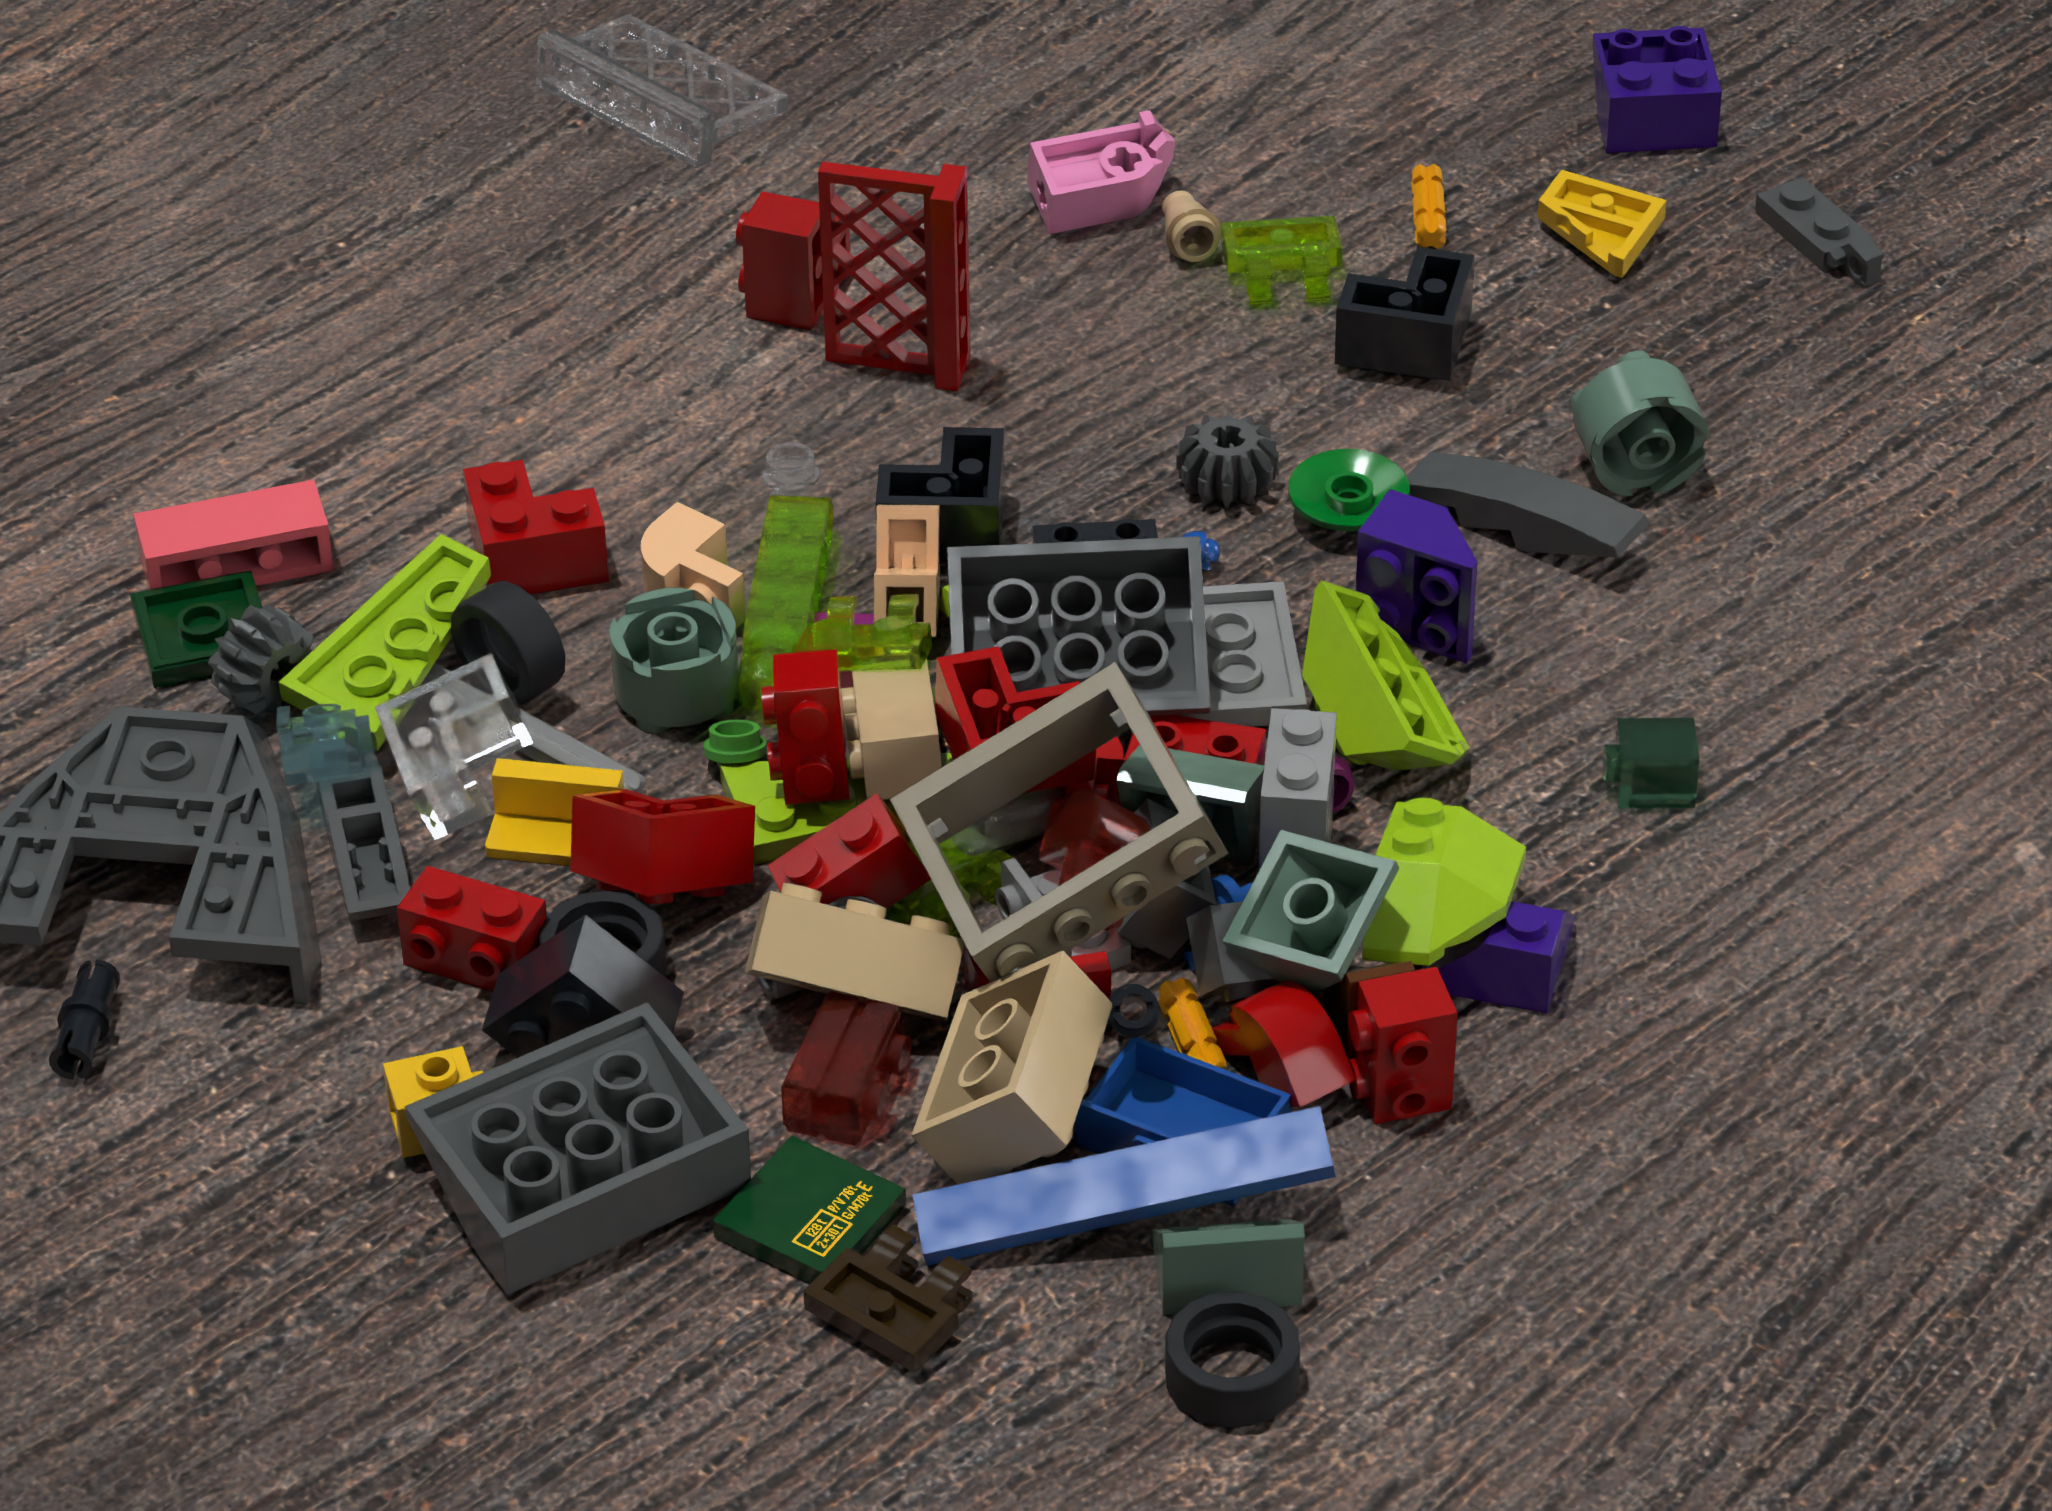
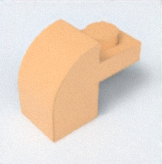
M676 502L652 522L643 534L641 558L644 593L663 588H686L694 590V599L712 604L713 596L722 601L731 610L737 629L746 621L743 573L728 566L725 524Z
M877 505L874 636L936 637L940 600L939 505Z

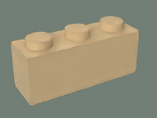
M926 656L851 664L853 687L841 688L851 779L864 778L867 799L876 793L882 800L891 799L942 768L939 735Z
M783 883L781 893L769 891L763 895L745 974L934 1021H940L948 1017L965 945L962 938L949 935L950 924L921 916H912L910 925L886 920V908L858 900L848 899L846 909L820 903L822 892L789 883Z

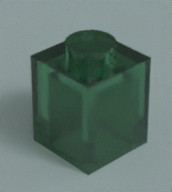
M1617 718L1615 744H1604L1603 777L1605 783H1615L1618 809L1695 808L1700 760L1694 718Z

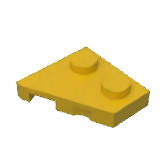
M1561 170L1539 199L1538 219L1611 274L1623 278L1664 221L1667 200Z

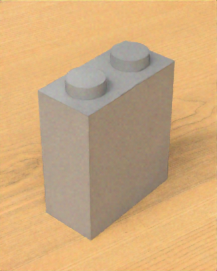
M1271 708L1261 790L1259 870L1280 830L1331 843L1336 712Z

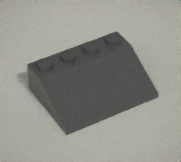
M1200 536L947 547L951 655L999 646L1017 692L1076 681L1081 683L1116 662L1149 716L1210 713Z
M648 1002L405 1106L406 1118L474 1250L507 1295L740 1191L751 1180L749 1129Z

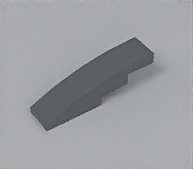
M1430 452L1407 475L1410 485V496L1441 506L1455 507L1461 527L1511 530L1517 551L1618 558L1649 525L1646 514L1592 489L1538 470L1487 458Z
M349 735L308 742L319 802L349 921L397 913V906L410 890V884L391 800H388L382 768L378 764L375 749Z

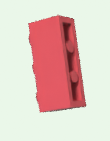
M314 479L133 514L140 562L148 590L244 571H252L256 586L334 571L329 526Z

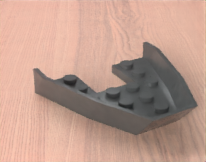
M118 706L29 782L0 813V943L42 946L74 856L193 865L169 935L172 957L289 966L294 1004H308L321 962V952L300 820L265 730L246 717Z

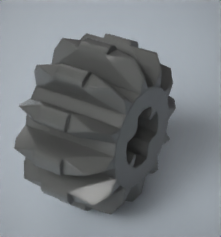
M1227 412L1224 418L1220 419L1204 415L1201 425L1192 424L1186 426L1185 435L1179 441V450L1176 451V469L1179 470V479L1184 484L1185 494L1200 495L1203 505H1208L1214 501L1223 502L1226 509H1228L1231 502L1239 501L1251 506L1254 496L1269 495L1270 486L1273 480H1275V471H1278L1279 452L1276 451V442L1271 437L1270 427L1255 425L1252 416H1246L1242 419L1232 418L1229 412Z
M266 604L259 609L249 605L244 610L241 620L230 618L229 630L223 637L215 639L219 649L208 661V664L214 669L211 683L218 688L219 693L230 699L231 703L242 710H249L256 715L264 709L275 713L283 701L279 681L312 652L310 647L314 636L306 630L303 624L296 621L293 615L282 608H274Z

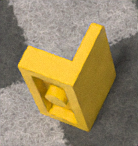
M497 758L491 775L495 815L485 842L486 856L495 859L570 866L572 795L625 789L623 770Z

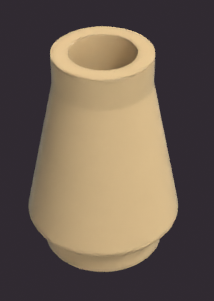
M1181 190L1170 193L1162 204L1168 249L1174 256L1190 262L1207 259L1216 251L1221 239L1222 231L1219 220L1195 201L1190 193Z

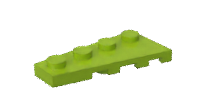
M440 534L279 681L282 700L378 751L452 637L451 616L456 607L481 591L491 577L489 558Z
M940 753L942 767L953 761L951 753ZM849 757L850 799L785 805L783 780H770L768 761L719 763L720 781L726 797L755 806L753 865L776 860L867 800L864 778L851 779ZM883 800L884 803L888 806V808L892 811V813L903 825L891 800ZM1001 807L992 813L1001 812Z

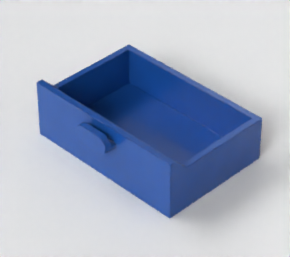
M1132 1037L1086 1099H1082L1076 1116V1146L1101 1154L1290 1113L1291 1094L1143 1038ZM1240 1198L1224 1201L1223 1203L1235 1206Z

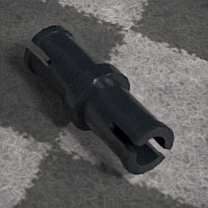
M90 960L85 961L78 970L72 996L62 1003L57 1017L60 1032L55 1047L49 1056L50 1067L60 1077L73 1080L79 1060H81L77 1072L79 1078H85L90 1074L98 1042L108 1035L113 1021L110 1005L120 983V973L109 962L96 960L92 977L88 979L92 964Z
M1127 984L1116 989L1109 998L1112 1002V1009L1108 1023L1116 1033L1124 1037L1136 1038L1146 1035L1155 1027L1159 1019L1160 1007L1157 997L1150 989L1140 984ZM1129 1001L1137 1002L1145 1010V1016L1136 1021L1129 1020L1120 1012V1007Z

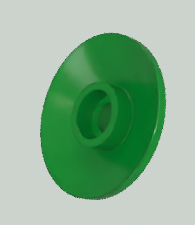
M1335 449L1318 453L1301 462L1290 476L1288 494L1294 509L1306 520L1327 529L1352 532L1360 530L1389 489L1410 495V485L1404 471L1396 463L1382 455L1359 449Z

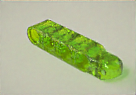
M771 494L769 497L744 622L742 655L738 671L739 702L746 708L763 711L761 687L773 686V654L810 651L814 614L819 612L833 532L832 497Z

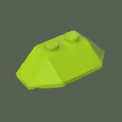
M1321 580L1314 589L1302 677L1315 699L1314 706L1317 711L1337 713L1336 747L1340 753L1356 764L1366 765L1371 763L1393 771L1452 765L1462 759L1470 749L1426 669L1401 636L1380 619L1378 615L1380 609L1369 595Z
M1415 798L1407 802H1396L1375 855L1395 860L1400 868L1364 936L1362 960L1390 963L1411 961L1415 965L1429 966L1444 956L1445 948L1469 941L1505 918L1526 860V846L1461 806L1443 805L1440 801L1432 798Z

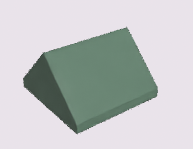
M1139 745L1119 769L1116 780L1124 824L1146 798L1179 813L1142 747ZM1168 748L1228 851V854L1222 858L1253 864L1260 821L1264 765Z
M1280 830L1222 942L1227 949L1279 982L1286 979L1301 984L1311 994H1315L1342 981L1400 867L1395 860Z
M1291 1219L1151 1229L1163 1316L1175 1315L1191 1301L1215 1292L1241 1291L1267 1298L1279 1307L1302 1305L1305 1245L1304 1223Z

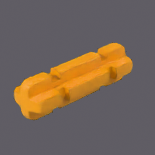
M1434 163L1428 167L1422 164L1414 167L1412 170L1411 188L1414 196L1412 202L1414 226L1416 227L1415 242L1419 247L1427 248L1433 246L1439 249L1446 243L1445 232L1447 227L1444 217L1445 202L1442 170Z
M1180 977L1174 982L1164 981L1158 989L1160 994L1158 1004L1164 1017L1169 1020L1167 1025L1179 1052L1225 1069L1227 1065L1221 1048L1215 1044L1217 1039L1202 1004L1196 1001L1199 997L1193 983L1184 977Z

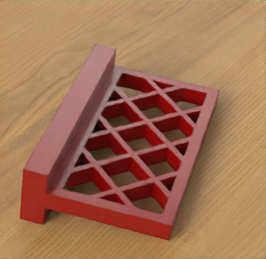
M822 161L818 170L826 361L934 375L935 389L958 391L971 356L967 166L943 164L939 176ZM835 184L855 186L868 199L852 209L835 194ZM897 192L923 195L924 208L910 217L890 197ZM876 207L897 225L895 229L884 237L862 219ZM847 228H850L869 246L856 257L850 254L837 241V236ZM906 235L925 251V256L914 264H911L892 246ZM878 255L899 273L886 284H883L864 266ZM850 275L871 293L857 304L842 292L838 285ZM907 283L911 284L926 298V303L914 312L894 294L895 291ZM878 303H882L900 320L887 331L866 314L867 311ZM853 322L872 341L865 346L841 343L840 330ZM910 329L927 345V354L909 352L895 339Z

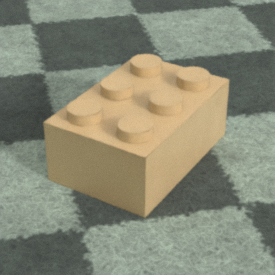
M1060 951L961 995L911 1136L958 1185L1005 1175L1013 1168L1039 1157L1048 1158L1056 1155L1067 1146L1073 1136V1125L1082 1098L1089 1087L1088 1080L1098 1049L1104 1041V1031L1112 1009V1002L1064 951Z

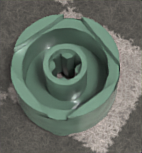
M1644 351L1628 352L1619 359L1617 364L1596 375L1584 388L1578 390L1572 396L1570 408L1573 412L1575 429L1598 480L1608 490L1622 496H1634L1631 489L1650 486L1654 493L1665 492L1687 480L1702 464L1706 455L1703 446L1706 436L1709 438V428L1684 375L1674 365L1663 360L1651 358Z
M686 588L657 589L640 594L626 603V613L617 622L614 617L609 629L613 686L618 704L626 713L636 719L638 728L644 732L654 734L665 732L670 727L690 726L707 720H721L728 717L734 709V699L739 689L736 624L734 616L727 605L713 596L712 604L694 599V590Z

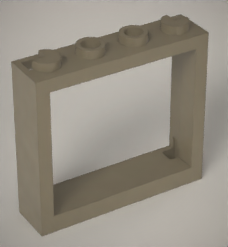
M1116 662L890 799L970 955L990 982L1060 951L1067 952L1075 946L1086 942L1093 935L1131 912L1142 908L1149 901L1192 875L1199 873L1200 870L1228 854L1149 714ZM1131 728L1179 813L984 931L939 844Z

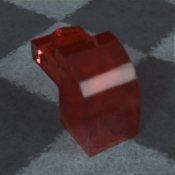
M1086 789L1076 790L1052 801L1039 860L1062 870L1058 885L1060 886L1149 832L1151 827L1144 817ZM1123 918L1103 930L1109 931L1121 926Z

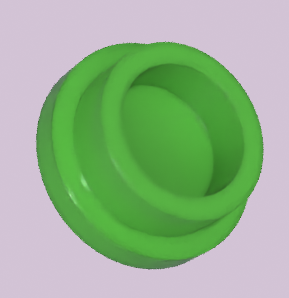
M721 721L709 727V738L703 743L704 756L711 761L717 762L719 768V763L752 762L767 753V740L760 736V726L753 721Z

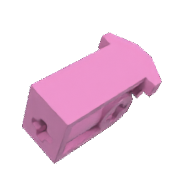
M1150 110L1139 112L1138 122L1030 143L1027 183L1048 234L1133 218L1148 208L1174 157L1175 148L1174 138L1161 126Z

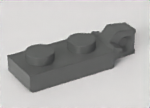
M1800 177L1756 194V214L1821 271L1838 267L1861 288L1881 281L1880 273L1884 253L1878 248L1876 241L1866 230L1805 178Z

